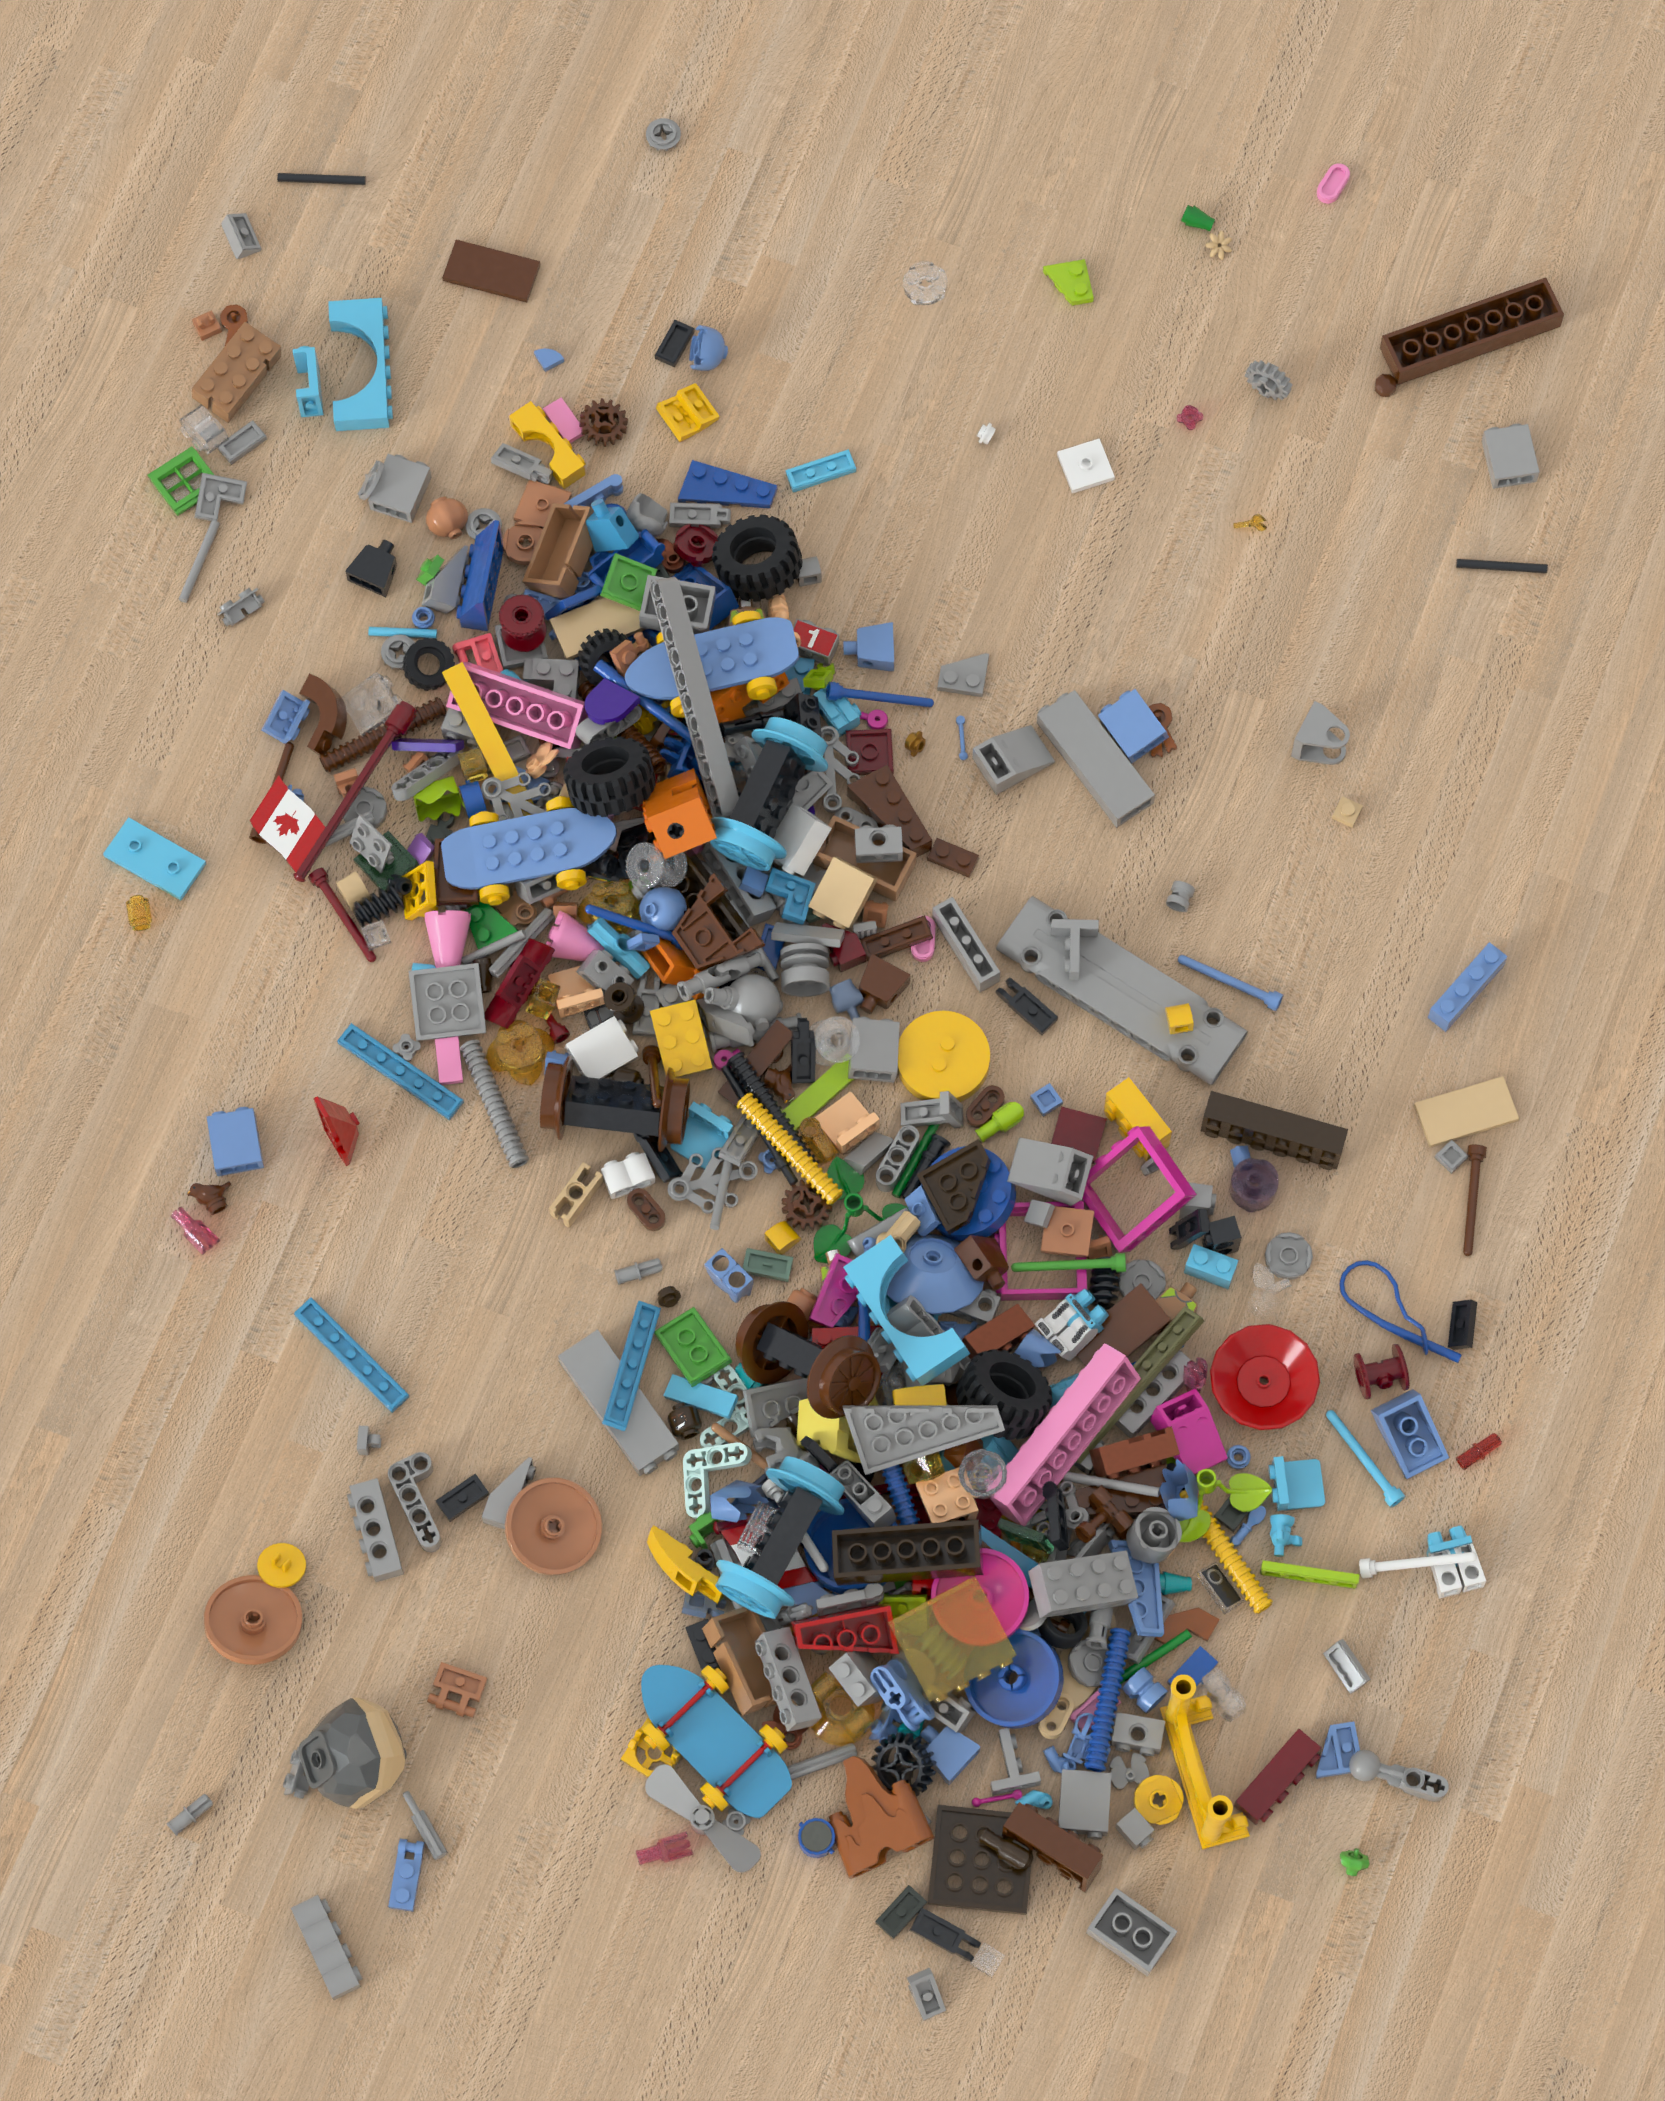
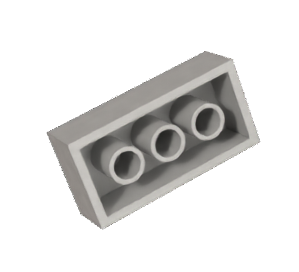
M1127 1550L1040 1563L1028 1571L1039 1618L1124 1606L1139 1598Z

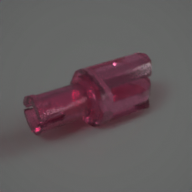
M183 1207L178 1208L179 1212L175 1210L172 1213L171 1218L184 1229V1237L202 1256L206 1253V1250L213 1248V1244L216 1245L220 1242V1239L201 1220H194Z
M1197 1357L1196 1363L1190 1360L1187 1362V1366L1184 1365L1183 1382L1186 1385L1187 1392L1197 1389L1200 1393L1205 1385L1208 1371L1205 1359Z
M687 1831L658 1839L659 1842L655 1846L636 1850L639 1865L641 1866L642 1864L659 1859L667 1863L693 1855L692 1849H687L691 1846L690 1841L683 1840L688 1837Z

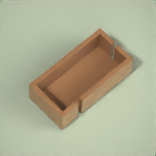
M244 322L192 387V398L207 409L211 407L212 398V412L229 423L265 378L267 370L270 371L280 359L281 346L247 322Z
M553 503L522 581L530 590L558 598H568L574 595L579 583L576 578L581 577L593 547L586 526L587 518L594 512L591 507L574 505L572 508L568 504Z
M833 815L828 824L832 829L813 859V864L827 870L833 857H839L877 877L878 880L872 891L896 902L916 865L917 853L903 847V861L856 863L855 829L860 827ZM875 840L873 844L881 846L884 842L882 840Z
M742 1607L711 1618L702 1630L710 1647L716 1648L713 1654L721 1671L727 1677L726 1682L742 1716L759 1711L763 1707L767 1708L777 1704L772 1697L770 1682L764 1675L761 1657L758 1656L755 1648V1641L766 1632L759 1615ZM783 1676L784 1680L789 1683L788 1679Z

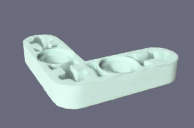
M730 1365L714 1374V1381L720 1390L732 1393L736 1389L742 1391L747 1389ZM721 1371H723L725 1374L728 1372L730 1373L728 1375L729 1381L733 1385H731L727 1390H725V1388L728 1387V1383L726 1382V1380L724 1378L721 1380L719 1379ZM744 1398L737 1401L730 1419L723 1418L716 1422L723 1427L727 1422H735L738 1428L732 1434L736 1437L749 1430L748 1418H745L747 1412L743 1407L745 1405ZM711 1426L700 1435V1445L702 1448L728 1444L720 1436L715 1439V1445L705 1444L707 1441L706 1436L709 1435L713 1438L717 1435L712 1431Z
M736 1442L694 1449L685 1454L683 1458L686 1513L690 1517L697 1519L700 1515L710 1512L708 1472L747 1465L752 1458V1452L748 1446ZM739 1449L744 1452L743 1455H740V1459L735 1456L729 1457V1453L732 1455L738 1454ZM716 1452H721L723 1455L721 1462L714 1464L712 1461L713 1455ZM695 1457H697V1458H699V1459H701V1460L705 1459V1460H706V1463L703 1462V1461H700V1462H696V1464H695V1466H694V1465L691 1464V1461H694V1460H695ZM695 1479H700L702 1482L701 1488L693 1491L691 1487L692 1482ZM698 1504H700L702 1509H699L697 1513L694 1511V1508H697Z

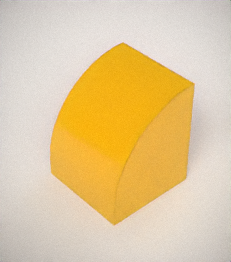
M1189 1003L1165 1007L1170 1035L1193 1031L1194 1022Z
M786 1221L777 1223L764 1233L765 1241L780 1255L786 1253L802 1240Z

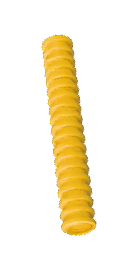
M747 1093L738 1101L736 1108L741 1109V1113L746 1114L748 1120H752V1125L756 1124V1129L761 1130L763 1136H767V1141L771 1140V1145L776 1146L778 1152H782V1157H787L786 1161L791 1162L793 1168H797V1173H802L801 1177L806 1178L808 1184H812V1189H817L816 1193L821 1194L823 1200H827V1205H832L842 1196L843 1189H838V1184H834L833 1179L828 1178L827 1172L823 1173V1168H819L818 1163L813 1162L812 1157H808V1152H804L803 1147L798 1146L797 1141H793V1136H789L788 1131L783 1130L782 1125H778V1120H774L773 1115L768 1114L767 1109H763V1104H759L758 1099L753 1098L752 1093Z
M1186 1489L1179 1494L1180 1498L1189 1497ZM1202 1500L1200 1510L1208 1512V1506H1204V1500ZM1208 1512L1211 1517V1523L1208 1531L1202 1536L1203 1539H1207V1545L1212 1546L1211 1550L1216 1552L1215 1556L1220 1558L1219 1562L1224 1564L1223 1568L1225 1570L1228 1569V1575L1233 1577L1232 1581L1237 1583L1236 1587L1238 1589L1241 1588L1240 1593L1242 1595L1245 1594V1600L1250 1601L1249 1606L1254 1607L1253 1612L1255 1614L1263 1612L1272 1605V1599L1267 1598L1268 1593L1263 1592L1264 1587L1259 1586V1580L1254 1579L1256 1576L1250 1573L1251 1569L1246 1567V1561L1243 1562V1557L1237 1554L1238 1550L1233 1548L1234 1544L1229 1542L1230 1538L1228 1536L1225 1537L1226 1532L1224 1530L1221 1531V1525L1216 1523L1217 1519L1212 1518L1213 1513Z

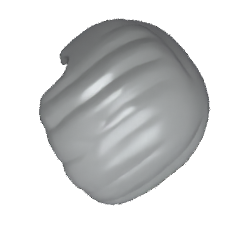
M639 493L633 499L626 513L637 532L647 529L654 538L660 536L668 524L667 521L665 522L667 510L642 493Z

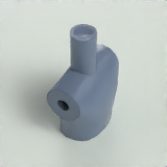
M848 979L830 987L832 1005L836 1013L847 1011L851 1021L853 1018L860 1017L856 1007L862 1004L864 999L860 990L854 986L852 980Z

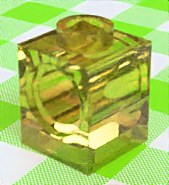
M480 747L458 754L459 764L465 781L470 780V783L488 778L487 768Z
M540 978L531 990L525 1012L547 1020L555 1007L560 986Z
M939 1452L903 1463L904 1473L909 1484L933 1480L945 1473Z

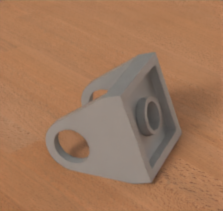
M1314 701L1295 737L1291 757L1300 761L1329 765L1338 764L1344 759L1346 754L1345 745L1349 741V729L1324 705ZM1330 729H1341L1345 734L1343 741L1337 738ZM1323 748H1340L1341 754L1339 757L1331 759L1324 755Z

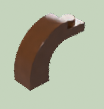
M309 673L299 694L318 705L320 720L307 747L318 755H325L330 749L334 737L342 740L347 724V711L340 694L321 678Z

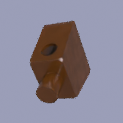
M872 954L859 984V990L863 998H865L860 1008L868 1014H872L877 1005L888 1009L910 984L911 974Z
M970 1235L954 1249L976 1281L989 1282L993 1290H998L1005 1285L1002 1275L1008 1271L1009 1266L995 1238Z

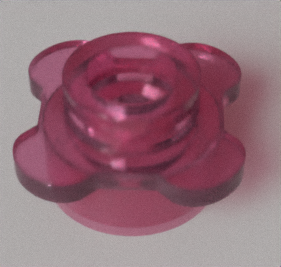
M1186 405L1182 413L1177 415L1176 419L1177 422L1186 425L1188 430H1194L1196 424L1203 420V414L1197 408Z

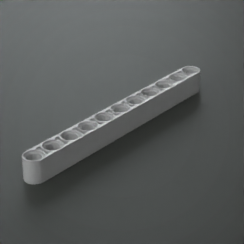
M676 577L654 580L651 582L650 592L712 817L730 818L739 800L681 586Z

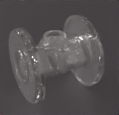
M642 842L635 845L629 851L626 860V872L630 881L642 889H649L657 884L662 887H674L685 878L688 863L684 852L665 859L663 853L656 846L648 842Z
M830 1017L818 1021L809 1027V1030L814 1031L816 1063L819 1065L831 1066L835 1063L848 1061L856 1054L859 1048V1032L856 1026L844 1017Z

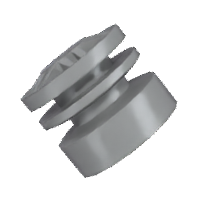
M797 943L788 945L780 950L781 968L784 970L781 973L782 992L791 996L811 997L821 995L830 990L829 971L826 970L829 967V951L827 947L816 943Z

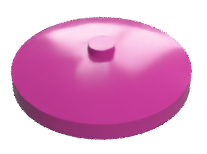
M982 1548L984 1575L934 1579L931 1590L932 1609L941 1628L953 1639L970 1646H990L1009 1638L1023 1623L1029 1607V1588L1020 1567L1007 1555L988 1548Z

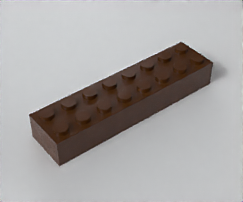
M1545 277L1382 335L1380 350L1393 377L1397 380L1396 384L1400 385L1561 327L1564 313Z

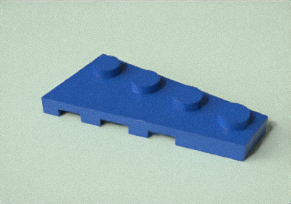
M692 460L678 496V503L692 501L701 504L720 503V505L724 506L738 504L741 507L771 508L777 492V485Z

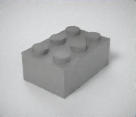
M652 575L647 577L639 615L641 628L661 631L650 592V585L654 580L665 579L663 577ZM678 580L693 633L699 634L709 631L716 598V587Z
M1115 1888L1088 1927L1086 1933L1143 1974L1149 1976L1176 1937L1178 1931Z

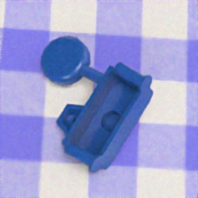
M606 504L607 508L621 507L625 514L627 513L625 508L619 504ZM647 529L639 531L640 537L628 549L615 550L613 553L601 551L589 558L593 569L588 572V578L595 586L600 585L602 589L615 553L656 568L664 559L662 553L665 550V545L659 543Z

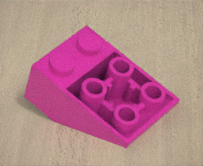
M1196 1388L1156 1406L1150 1418L1151 1423L1156 1431L1172 1426L1180 1452L1179 1455L1173 1457L1175 1460L1178 1459L1185 1464L1194 1475L1203 1469L1211 1468L1228 1459L1210 1410Z

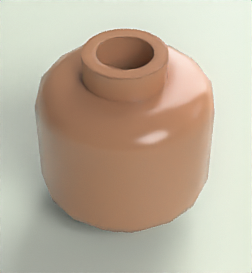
M804 1288L800 1290L795 1289L786 1302L797 1305L805 1314L807 1321H809L808 1319L817 1296Z

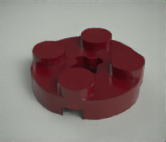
M692 524L684 525L676 533L673 550L682 559L690 562L695 567H701L704 563L711 562L714 543L718 542L717 534L704 525L699 524V527H691ZM699 542L701 545H700V546H696V545H694L693 543L696 544V543Z

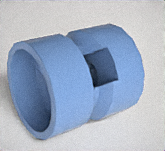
M1143 1667L1126 1682L1122 1690L1131 1699L1136 1698V1705L1147 1714L1163 1700L1168 1691L1160 1682L1154 1683V1676Z

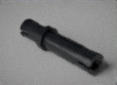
M781 709L765 713L760 711L756 712L753 716L720 722L719 727L722 737L757 728L764 729L769 718H784V713Z

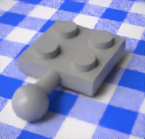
M516 594L507 595L504 599V602L507 599L516 596ZM501 624L495 625L503 669L522 667L526 658L548 659L545 642L533 651H515L504 642Z

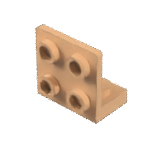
M580 966L548 975L560 1018L578 1014L605 1004L602 989L594 988L576 972Z
M852 1092L847 1093L815 1117L817 1125L842 1155L880 1128L879 1117L874 1112L869 1114Z
M961 1467L916 1482L917 1490L931 1523L949 1522L964 1517L966 1521L976 1520L978 1508Z

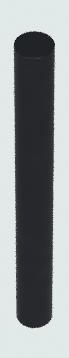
M278 173L277 175L278 182L366 185V176Z
M1471 559L1456 560V568L1547 573L1548 564Z

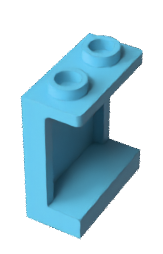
M301 346L298 349H293L297 373H308L309 388L296 389L301 417L324 415L320 368L315 347Z

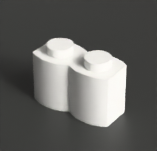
M631 1153L626 1156L625 1160L619 1162L617 1160L609 1161L601 1169V1174H603V1180L611 1199L629 1194L633 1189H643L655 1183V1176L645 1153Z

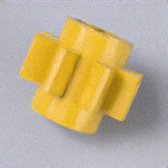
M640 707L642 715L634 723V726L642 735H645L654 729L655 725L653 722L657 718L645 710L644 707Z

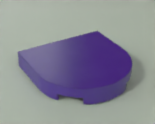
M604 678L588 694L584 706L591 721L605 725L608 722L616 721L617 723L623 720L641 701L640 697Z

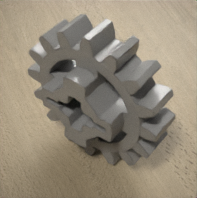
M1255 360L1245 371V377L1248 378L1247 382L1252 384V388L1257 389L1259 394L1267 398L1272 396L1274 400L1278 398L1283 400L1288 396L1293 386L1289 382L1291 379L1285 376L1286 373L1280 372L1278 370L1279 367L1269 362L1265 364L1262 360L1259 363Z

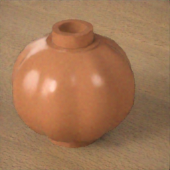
M440 497L430 504L431 507L426 515V524L429 530L437 536L450 537V539H456L461 536V530L468 521L466 507L460 501L453 498Z

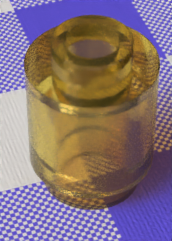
M143 895L131 896L130 900L126 902L129 925L132 926L134 931L149 929L152 922L149 899L143 897Z

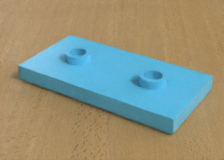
M129 817L103 853L105 858L180 901L206 865L205 860Z

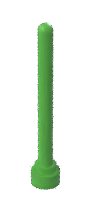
M1115 1253V1256L1107 1259L1017 1262L1011 1265V1269L1013 1272L1111 1268V1270H1116V1272H1126L1125 1253Z

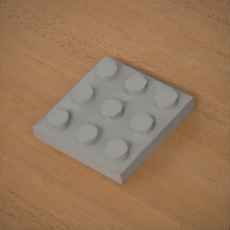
M479 963L409 971L416 1041L487 1033Z

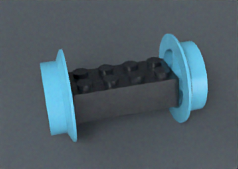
M779 717L769 718L764 729H755L751 734L754 741L763 749L730 818H711L717 835L716 839L711 840V845L729 859L760 871L770 870L774 859H784L787 856L785 848L774 840L780 820L785 816L786 807L794 797L795 788L799 780L804 776L805 769L815 772H824L828 769V763L823 758L828 747L826 741L812 730L796 722Z
M790 1456L784 1458L779 1469L769 1468L766 1471L768 1478L786 1491V1493L783 1492L777 1502V1505L780 1506L775 1514L772 1513L765 1525L768 1527L767 1531L758 1537L754 1548L757 1549L752 1556H748L743 1567L726 1560H718L716 1562L717 1567L722 1572L715 1585L716 1588L726 1597L744 1608L772 1619L777 1617L782 1606L792 1607L795 1604L794 1599L777 1585L818 1509L834 1515H843L845 1511L839 1503L845 1491L844 1486L818 1467Z

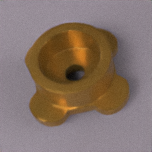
M921 731L910 733L905 741V748L911 751L910 755L913 757L925 747L926 739L923 738V732Z

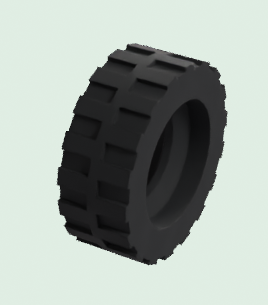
M435 638L419 639L409 647L403 658L404 664L402 668L405 672L404 675L409 680V683L415 685L418 689L421 688L424 691L436 690L446 683L442 672L455 666L454 655L451 653V649L442 641L440 642ZM423 654H433L436 656L440 663L439 670L433 675L422 673L417 664L420 656Z

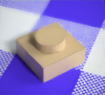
M1342 796L1332 819L1353 828L1363 805Z

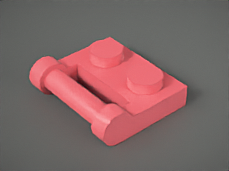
M491 633L464 640L452 646L459 663L469 662L466 651L472 649L478 666L499 673L503 671Z

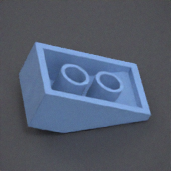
M1414 1389L1371 1410L1385 1442L1406 1479L1449 1458L1421 1394Z

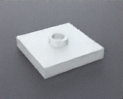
M1100 439L1057 452V457L1072 493L1114 481L1115 479Z

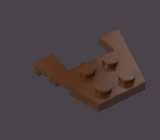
M715 873L710 876L704 890L701 889L697 895L698 899L691 909L688 908L672 932L690 961L699 971L765 946L759 934L752 927L734 941L710 907L711 904L728 892L726 886Z

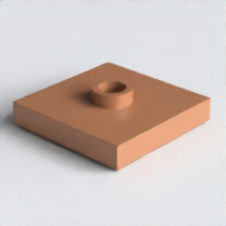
M529 480L514 515V521H533L543 529L553 503L564 504L571 499L572 493L538 481Z
M1055 1206L1048 1227L1044 1228L1041 1253L1088 1258L1095 1212L1093 1210Z

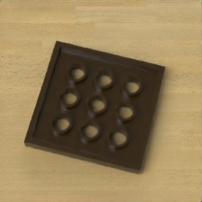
M938 1805L928 1905L1027 1915L1031 1865L1025 1869H1016L1014 1867L1009 1869L1002 1868L997 1851L979 1842L977 1837L978 1831L986 1828L1002 1837L1003 1825L1012 1812ZM957 1826L964 1827L967 1831L966 1837L963 1839L955 1838L953 1829ZM961 1851L965 1857L964 1861L959 1864L953 1863L950 1859L951 1853ZM980 1853L986 1854L989 1857V1863L985 1866L977 1865L975 1862L976 1855ZM952 1875L959 1876L962 1879L961 1886L958 1888L950 1887L948 1885L949 1877ZM976 1878H983L987 1886L984 1890L977 1891L973 1888L972 1882ZM1005 1880L1011 1884L1010 1892L1003 1894L998 1891L997 1884L1000 1881Z

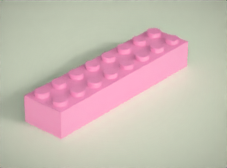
M1104 1343L1095 1352L1088 1365L1080 1371L1073 1384L1065 1390L1058 1403L1050 1409L1049 1414L1042 1423L1035 1428L1034 1433L1027 1442L1020 1447L1019 1452L1012 1461L1005 1466L1004 1471L997 1480L990 1485L986 1493L1002 1515L1024 1528L1046 1500L1043 1497L1042 1486L1048 1481H1052L1056 1485L1059 1484L1089 1446L1090 1442L1137 1385L1141 1377L1126 1355Z

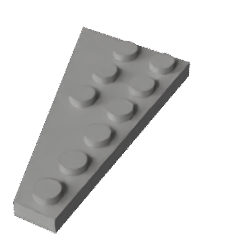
M997 1405L843 1406L865 1475L1005 1431Z

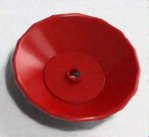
M1271 1324L1247 1326L1229 1335L1216 1350L1210 1369L1212 1392L1222 1410L1239 1424L1258 1430L1282 1429L1300 1420L1314 1404L1320 1385L1318 1362L1308 1344L1291 1330ZM1261 1378L1267 1379L1268 1383L1266 1385H1263L1260 1383L1259 1380Z

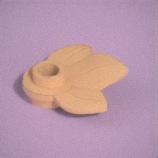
M548 741L543 743L538 748L537 753L532 754L527 760L525 772L533 779L540 777L547 769L546 764L550 763L559 753L558 749L552 750L553 743Z

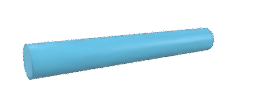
M369 627L368 635L389 637L406 635L412 638L437 639V629Z

